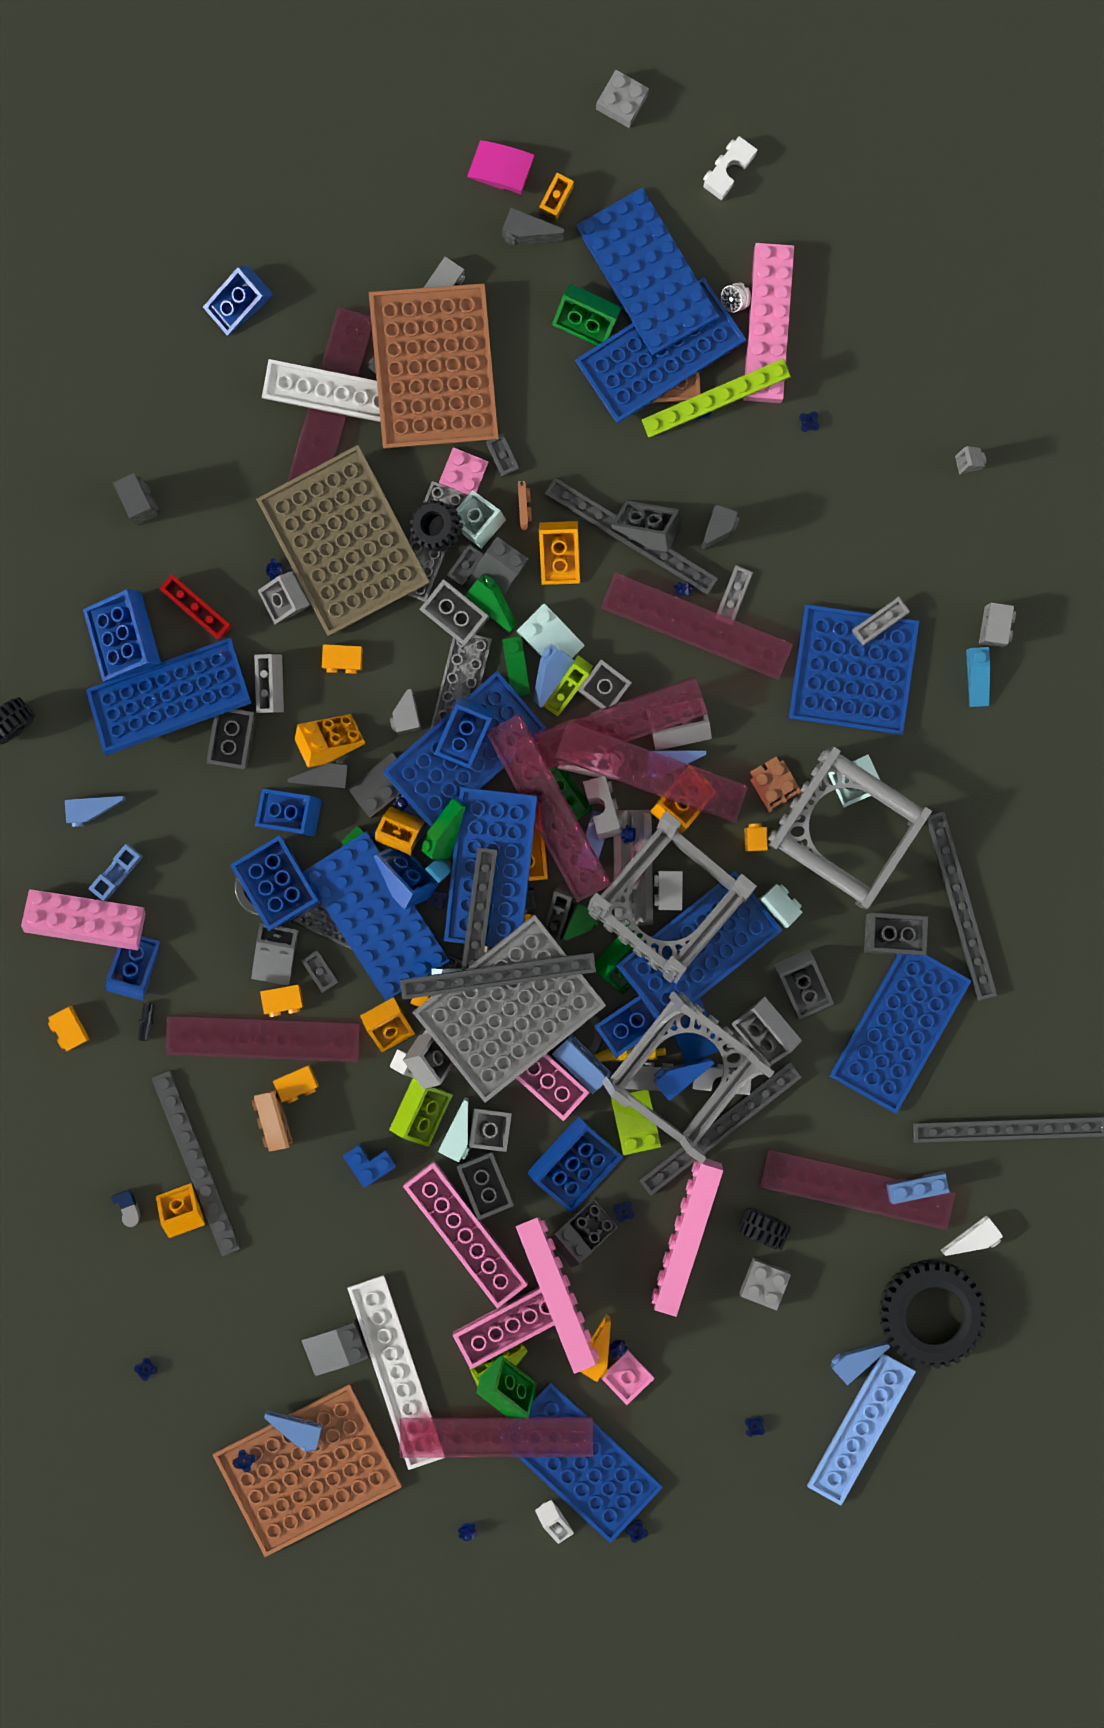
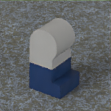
M132 1189L113 1195L111 1200L113 1204L119 1203L124 1225L133 1227L138 1224L141 1214Z

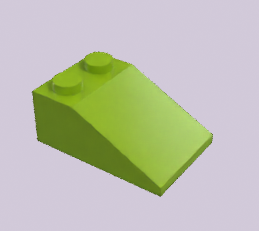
M648 1090L630 1093L653 1110ZM611 1097L623 1155L660 1148L661 1144L657 1126L630 1105L625 1108Z

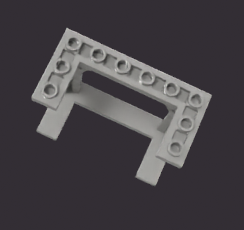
M833 747L823 750L817 760L820 762L811 773L813 778L810 782L806 781L800 791L803 793L799 799L795 797L790 805L792 810L788 815H783L779 821V824H781L779 829L771 830L768 833L767 847L770 849L779 848L857 900L855 905L868 909L932 811L927 807L918 806L839 754L841 751ZM829 772H834L838 777L837 784L834 786L830 785L827 780ZM842 774L845 775L844 778L849 779L846 784L842 783ZM822 779L826 785L824 791L819 790V786L822 787ZM856 788L862 790L909 820L907 824L910 828L871 887H868L827 860L817 851L812 843L809 833V820L812 810L824 795L835 789ZM813 800L814 804L809 805L808 801ZM800 815L805 816V820L803 823L795 822V820H799L801 818ZM801 826L805 832L802 836L794 837L791 835L792 828ZM807 840L806 846L803 843L801 845L797 843V841Z
M666 811L656 828L657 831L602 895H599L597 892L594 894L587 909L589 910V915L595 920H601L604 923L603 926L612 933L614 931L619 935L618 939L623 944L632 946L634 948L633 952L641 958L644 956L653 969H659L663 972V977L667 981L677 983L690 963L740 904L747 901L757 886L743 874L737 880L732 878L678 833L681 823ZM671 841L729 891L692 934L676 941H661L646 935L635 924L630 912L629 898L635 882ZM621 896L625 899L624 903L616 902L617 899L620 901ZM621 907L626 913L622 917H615L612 914V910ZM627 920L630 925L626 927V924L621 923V921ZM637 934H642L643 937L640 939L637 937ZM652 944H656L659 947L658 953H656L654 947L653 949L651 948ZM681 945L682 948L678 950L680 951V953L677 955V949L675 946ZM665 946H669L672 950V956L668 960L662 955V949Z
M673 991L669 995L671 999L669 1004L610 1078L606 1076L602 1083L613 1099L625 1108L628 1105L633 1107L680 1142L686 1153L702 1164L706 1160V1156L698 1147L697 1142L735 1094L748 1081L761 1074L770 1078L774 1071L770 1068L772 1064L767 1061L768 1059L755 1048L753 1050L748 1048V1043L741 1037L736 1039L732 1036L734 1032L726 1026L723 1028L719 1026V1021L711 1014L708 1017L703 1014L704 1009L696 1003L693 1004L682 992L677 994ZM683 1015L690 1017V1024L686 1028L682 1027L680 1023ZM695 1020L699 1026L701 1024L699 1029L694 1028ZM675 1021L677 1028L672 1030L670 1028L674 1026L673 1022ZM680 1033H696L711 1040L718 1048L723 1061V1075L716 1091L682 1133L624 1088L658 1045L665 1039ZM712 1033L715 1034L714 1038H710ZM727 1044L726 1046L731 1049L725 1051L723 1046ZM738 1053L740 1054V1059L737 1062H728V1055ZM729 1067H732V1068H735V1067H736L735 1070L732 1069V1072H731V1073L728 1072V1068H729Z

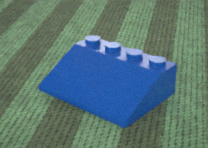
M126 589L83 609L103 682L147 670L161 663L141 591Z
M280 835L230 865L268 931L321 904L288 844Z
M578 1116L527 1173L538 1186L573 1213L622 1160L623 1156Z

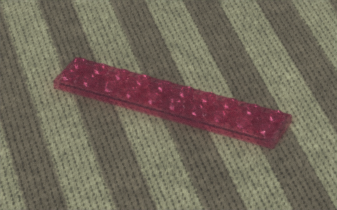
M340 307L337 308L320 366L321 370L355 377L359 376L372 332L371 316ZM308 408L287 482L335 457L347 415Z
M616 572L601 606V609L778 680L793 646L792 643Z
M694 676L515 739L513 744L524 773L528 777L708 714Z
M518 714L487 731L486 734L518 794L538 796L535 825L575 900L579 902L609 887L611 882L522 716Z
M570 721L566 723L555 759L733 823L737 822L748 787Z
M167 1016L166 1055L358 1062L360 1023Z
M770 1149L767 1152L760 1183L761 1188L943 1230L948 1229L956 1194L949 1191L950 1193L892 1204L889 1201L886 1182L900 1179Z
M593 1417L400 1418V1458L593 1457Z

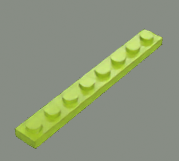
M781 359L644 418L642 422L648 438L790 378L791 375L785 360Z

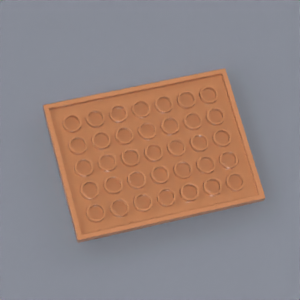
M485 284L369 292L383 449L497 440L498 429Z
M350 1383L288 1415L323 1424L316 1451L306 1452L301 1450V1447L296 1446L272 1424H269L212 1454L264 1557L402 1487Z

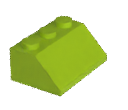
M413 1078L389 1130L403 1139L429 1147L453 1095L436 1086L423 1089L417 1079Z

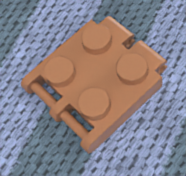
M519 481L520 528L525 531L528 529V521H532L531 507H527V502H530V488H526L525 481H523L522 486L521 481Z
M777 757L764 763L767 770H764L761 765L750 771L753 777L750 781L769 813L779 804L787 803V800L796 794H802L783 760L780 762ZM794 789L796 790V791L790 793L789 795L784 796L785 794L789 793L790 791H792V790H794ZM778 798H781L779 801L775 802L774 804L769 805L770 803H772L773 801L777 800Z

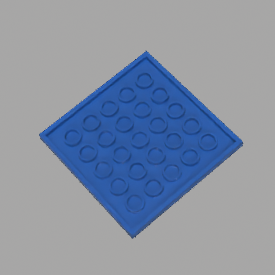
M805 604L788 719L903 735L919 621L901 618L862 646L852 632V629L873 614Z

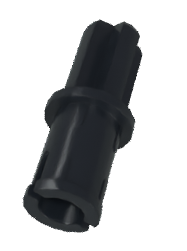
M143 1003L141 1020H138L140 1022L138 1040L140 1041L149 1040L151 1024H154L152 1018L155 1004Z

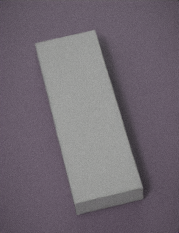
M735 565L715 620L733 626L753 575L752 571Z
M897 597L852 629V632L863 646L910 611L902 599Z

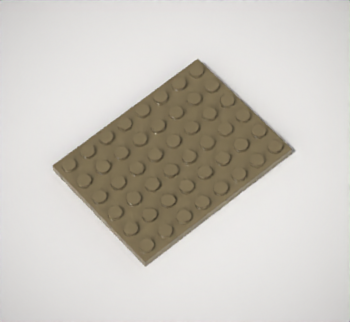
M359 445L256 499L327 636L340 631L430 583Z

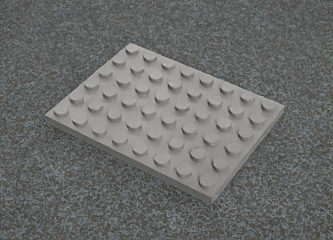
M533 915L465 970L567 955L537 917ZM582 974L433 995L415 1009L413 1014L486 1103L606 1005Z

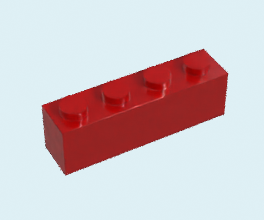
M172 574L159 588L219 641L233 627Z

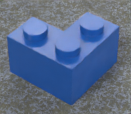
M358 1144L343 1155V1158L363 1188L397 1166L387 1148L370 1159L362 1145Z

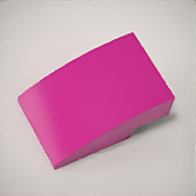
M480 140L467 177L498 189H507L521 195L534 161V154Z

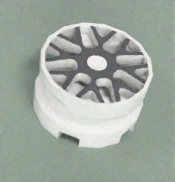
M743 283L726 286L721 293L722 304L729 312H738L746 309L751 303V292Z

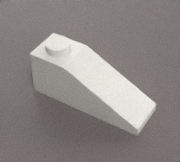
M985 1216L942 1248L941 1251L945 1256L985 1249L990 1246L994 1247L1001 1242L1000 1238L1003 1235L990 1218Z

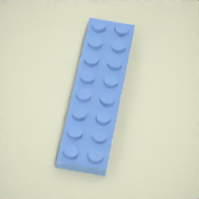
M885 1353L876 1360L808 1482V1488L842 1505L916 1372L914 1369Z

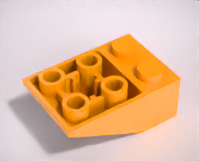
M351 714L298 724L295 734V741L308 768L325 765L365 744Z

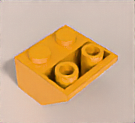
M390 807L383 815L375 832V841L411 855L426 822L423 819Z

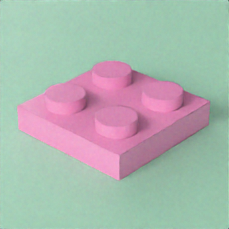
M453 447L439 484L467 495L472 490L477 493L489 462Z
M627 1350L608 1368L602 1380L628 1405L654 1380V1376Z

